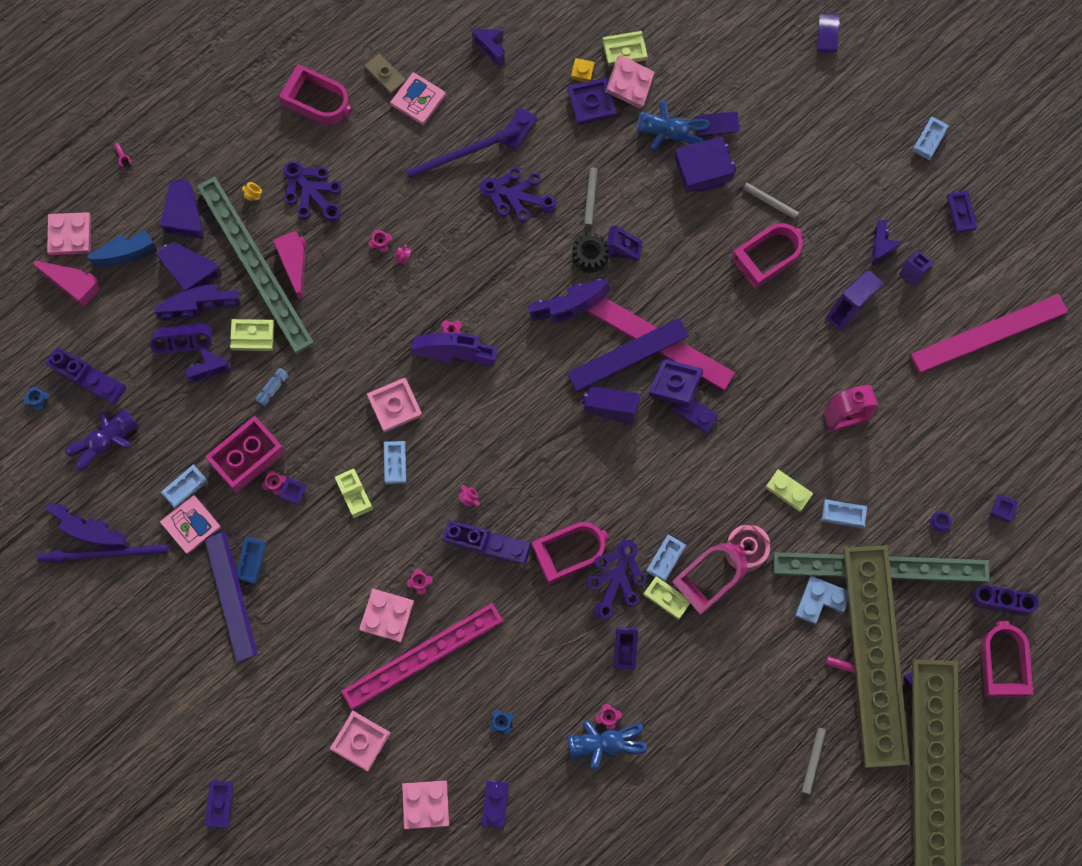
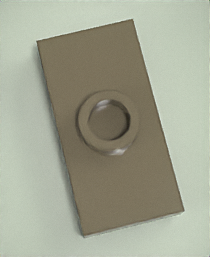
M380 53L364 65L365 69L391 95L406 82V79Z

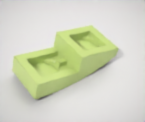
M355 469L335 477L353 518L373 510Z

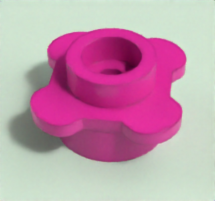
M375 230L372 240L369 241V247L372 249L377 248L380 252H386L389 242L392 241V236L383 231Z
M404 244L402 248L398 247L394 258L397 259V266L399 263L405 265L408 261L411 249L406 248L407 244Z
M443 321L441 324L443 333H460L462 323L460 321Z
M269 471L265 482L262 483V488L265 491L270 490L275 495H279L286 477L284 475L280 476L274 471Z
M462 485L460 487L462 491L459 493L460 501L467 507L473 504L478 506L479 501L477 500L478 493L476 490Z
M416 569L411 579L407 581V586L414 588L418 594L422 595L426 592L427 586L432 584L433 580L431 576H427L421 569Z
M605 704L602 706L600 715L596 716V722L607 726L608 730H614L615 724L618 719H621L622 714L619 710L616 711L611 708L609 704Z

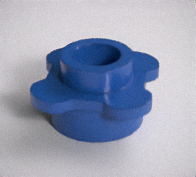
M32 387L24 398V404L26 406L31 405L36 411H39L43 408L45 400L49 399V394L41 392L37 387Z
M498 710L494 711L490 730L492 732L500 731L505 735L511 732L510 724L514 719L511 713H500Z

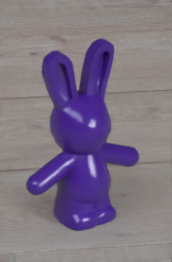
M125 408L116 417L112 418L110 422L108 413L102 412L100 414L102 430L90 432L84 440L70 444L65 449V454L69 457L76 456L85 451L76 462V468L79 471L84 470L97 454L106 452L111 443L125 449L130 448L131 443L123 438L129 432L138 430L140 427Z

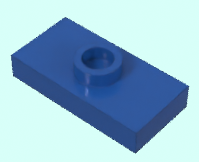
M245 537L236 570L238 580L257 584L267 546L266 541Z

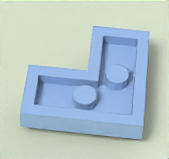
M810 576L795 617L816 624L823 605L843 613L848 602L847 590Z

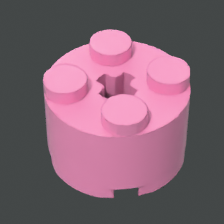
M739 526L732 531L726 542L735 546L739 544L743 548L751 547V550L746 551L745 555L747 560L746 573L760 568L769 556V537L758 526ZM724 551L728 563L737 570L735 559L731 554Z

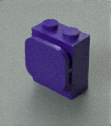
M722 136L675 149L674 160L686 193L693 191L704 192L724 186L726 182L733 180L736 166L734 161H731L729 158V146L727 143H724Z

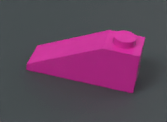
M294 231L273 241L298 300L303 299L306 263L304 248H307L303 236L299 237L297 232Z
M40 261L33 263L41 274L83 308L100 291L97 285L98 280L91 273L86 275L78 269Z

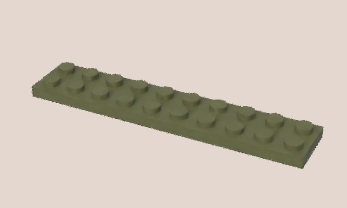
M888 545L844 548L864 768L910 765Z
M912 660L914 866H961L958 661Z

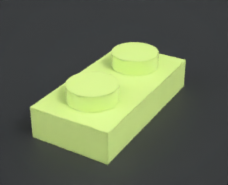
M780 470L776 471L765 487L799 512H801L813 495L811 491Z
M657 576L643 594L678 620L690 605V602L684 595Z

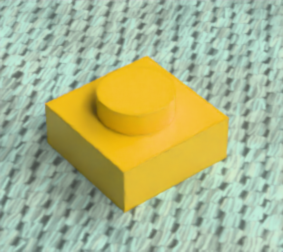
M575 58L571 79L582 82L591 81L595 62Z

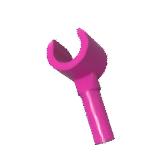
M116 143L114 146L119 154L118 162L121 168L124 169L122 162L128 160L130 165H132V161L129 156L123 153L119 143Z

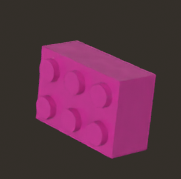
M254 416L206 455L205 458L237 494L285 454L282 445Z

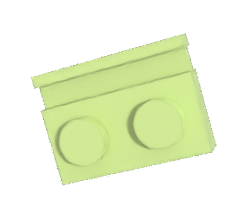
M642 31L603 37L608 67L615 65L619 55L634 62L647 60L648 56Z
M232 319L231 351H273L274 320Z

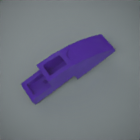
M596 279L591 283L575 284L567 288L568 296H556L547 301H535L533 304L528 305L532 321L552 317L553 322L558 323L587 311L610 292L608 279Z
M217 284L204 285L170 297L155 307L154 312L157 318L163 321H171L173 318L180 317L183 319H193L194 316H200V308L212 310L215 307L234 308L236 305H241V297L238 290L219 291Z
M433 333L414 337L410 353L441 362L451 363L452 358L456 357L461 360L494 367L497 348L479 344V336L461 333Z
M56 347L45 363L71 382L116 405L127 389L124 384L92 368L88 363L59 347Z
M50 502L46 507V510L51 515L62 521L57 528L78 541L110 549L129 547L125 540L127 537L118 530L113 533L107 529L109 525L101 519L95 521L90 518L86 521L77 514L73 517L68 514L69 509L60 503L56 506Z
M448 520L442 541L459 548L497 560L511 561L526 565L532 546L530 542L490 533L486 529Z

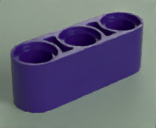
M206 324L159 328L152 334L150 347L157 354L201 350V348L206 349L211 344L213 331ZM203 334L206 335L207 338L201 339L198 337V335ZM177 337H184L186 340L180 341ZM156 339H163L165 343H159Z
M991 585L980 586L971 596V600L976 607L1020 616L1031 614L1039 606V601L1034 594ZM979 592H984L988 600L983 601L979 596ZM1001 596L1008 598L1009 605L1001 602ZM1023 600L1029 602L1030 609H1026L1023 607Z

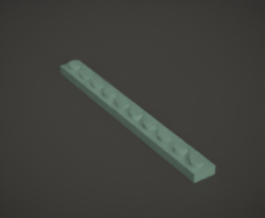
M216 177L199 184L197 187L295 354L297 355L313 346L312 338Z
M774 552L773 575L846 578L844 555ZM889 556L891 579L989 582V560Z

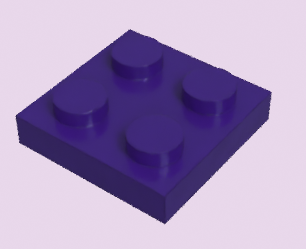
M606 78L567 86L577 125L616 117L612 96L605 92L608 85Z
M663 359L650 388V397L689 407L703 376V369Z

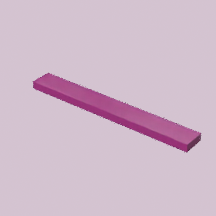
M1057 294L916 351L910 357L920 374L1066 315L1068 310L1060 295Z
M605 297L586 311L634 340L657 329L654 325ZM681 341L658 352V354L668 360L702 368L703 376L701 379L722 391H725L735 372Z
M491 603L341 690L351 710H354L502 624L503 620L494 604Z

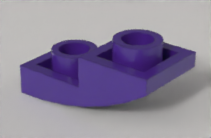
M820 14L817 52L837 53L840 15Z
M737 111L695 116V119H706L710 122V126L707 129L697 130L698 137L740 132Z

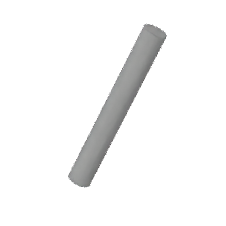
M590 168L584 219V226L591 227L593 221L597 168Z
M746 183L743 187V190L793 219L797 218L799 212L751 184Z
M823 728L817 729L802 788V793L809 795L826 730Z

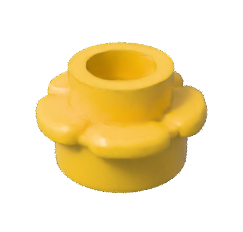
M249 182L246 187L243 186L242 188L246 199L250 201L260 199L262 190L255 183Z

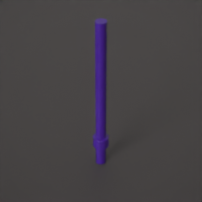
M517 126L507 131L501 130L492 137L406 170L408 177L411 178L496 143L502 144L507 142V139L521 134L520 127Z
M168 545L69 552L55 550L54 553L37 554V562L54 561L55 563H65V560L169 553Z

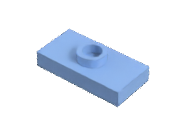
M931 116L912 151L930 160L949 125Z
M405 441L384 442L385 485L406 484Z
M193 464L167 486L161 494L177 509L205 485L208 480Z
M825 499L821 522L864 528L867 506Z
M667 535L646 572L654 577L657 576L665 582L684 551L686 544Z

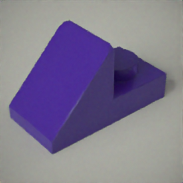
M474 29L472 31V41L498 67L505 63V51L498 44L503 40V30Z
M879 219L875 226L871 265H876L892 254L901 243L900 241L888 240L889 228H886L887 220Z
M611 226L607 241L609 256L640 260L643 241L618 226Z
M917 250L903 264L899 275L912 285H916L934 262Z
M202 348L201 352L205 363L193 364L189 369L185 370L191 384L231 371L227 360Z
M616 627L614 637V669H636L638 628Z

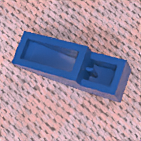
M143 230L128 240L122 234L87 255L94 267L113 266L135 261L151 254L157 249L146 231Z

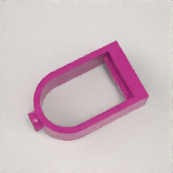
M297 64L279 95L281 106L323 125L338 124L346 117L348 118L353 110V107L349 106L348 95L343 85ZM307 80L338 94L343 98V103L336 111L324 113L294 99L304 81Z
M784 223L774 224L734 250L731 259L753 287L758 289L797 261L802 250L804 235L799 228H794L791 225ZM783 235L788 237L794 243L796 252L765 274L760 272L746 254L771 236Z
M862 385L845 390L832 397L823 414L829 431L832 432L870 421L879 406L872 386Z
M579 522L531 542V548L548 585H551L593 567L595 558L603 556L605 543L609 542V538L605 530L601 531L591 523ZM579 531L589 532L598 539L600 550L593 558L558 573L545 545Z
M730 543L715 545L700 555L672 582L698 613L702 614L743 579L747 571L746 551L739 544L736 546ZM716 550H723L731 554L735 559L737 572L730 583L712 599L708 600L688 575Z
M1009 621L996 622V627L983 637L980 645L984 698L1029 697L1033 695L1028 639L1019 628L1010 625ZM995 633H1006L1016 640L1019 646L1022 683L993 684L990 641Z

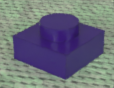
M287 477L279 498L299 506L307 485Z
M998 494L990 515L1010 523L1019 502Z

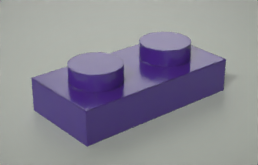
M520 107L504 131L519 126L521 134L507 139V142L503 144L517 151L537 121V116Z
M968 190L948 193L946 198L956 234L975 231L977 223Z
M692 399L689 407L676 403L672 408V412L705 434L708 433L719 416L695 399Z
M210 780L205 821L206 827L229 828L233 782Z
M486 781L482 826L504 828L509 783Z

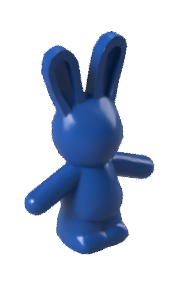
M664 100L659 103L661 116L643 111L640 113L637 132L657 135L651 144V149L654 151L659 148L666 136L675 141H685L690 145L703 142L702 138L690 134L689 130H705L710 126V122L706 119L690 121L682 118L670 119L667 103Z
M586 720L583 722V727L588 734L581 736L568 735L571 760L574 761L592 756L590 766L594 770L599 767L602 752L607 755H617L621 752L640 755L647 751V745L643 742L625 741L637 737L643 732L641 724H633L620 731L607 730L599 735L591 722Z

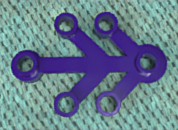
M288 162L283 169L284 176L288 179L287 193L284 197L286 203L290 206L297 203L298 199L295 189L298 182L302 186L301 202L297 211L299 218L306 220L310 217L308 207L309 197L311 196L324 210L326 220L330 222L337 221L341 216L340 208L336 204H329L318 191H330L331 194L338 195L342 191L341 184L338 181H332L331 183L308 181L304 176H316L320 181L327 180L329 177L328 170L325 167H319L318 169L303 168L298 162ZM292 170H296V171H297L296 174H291L290 172H291ZM320 172L326 173L324 176L319 175ZM333 186L339 187L337 190H332ZM290 196L295 197L294 200H292V201H289V200H287V199H288ZM304 210L307 211L306 215L300 214ZM331 212L336 213L334 217L329 216Z
M517 167L511 168L508 174L498 179L486 178L480 184V192L485 197L493 200L497 207L498 215L501 217H507L510 213V208L508 204L502 202L499 195L508 198L517 214L518 221L522 223L529 220V212L527 209H523L519 200L539 205L542 212L546 214L553 213L556 209L554 197L544 196L542 198L522 192L540 184L541 177L535 172L531 173L527 180L511 188L502 186L511 181H518L521 178V170ZM517 172L519 175L512 176V173ZM536 177L538 181L533 182L531 178ZM493 185L494 187L492 189H488L486 186ZM545 201H551L552 204L546 205ZM506 208L507 211L503 213L500 209ZM521 213H525L527 216L525 218H521L519 215Z
M622 540L618 544L616 551L605 556H597L594 560V565L598 569H605L610 562L619 559L615 568L587 578L586 584L590 589H598L602 583L611 579L603 602H598L593 609L594 615L599 619L605 620L611 617L613 612L611 604L619 583L624 594V602L627 605H635L638 602V595L632 592L624 571L628 564L632 573V582L635 585H643L646 582V576L640 572L635 560L638 548L632 540ZM626 547L630 548L629 554L625 552ZM601 558L604 560L603 566L599 565ZM637 575L641 576L639 583L636 581ZM592 579L596 580L595 586L591 585ZM630 595H633L634 600L630 603L628 598ZM604 607L607 608V613L605 615L602 613V609Z

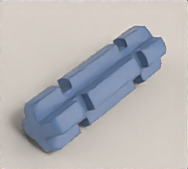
M279 368L274 374L275 377H272L262 389L263 392L258 394L256 401L259 404L265 406L269 402V397H273L282 385L281 382L286 380L288 373L283 369Z

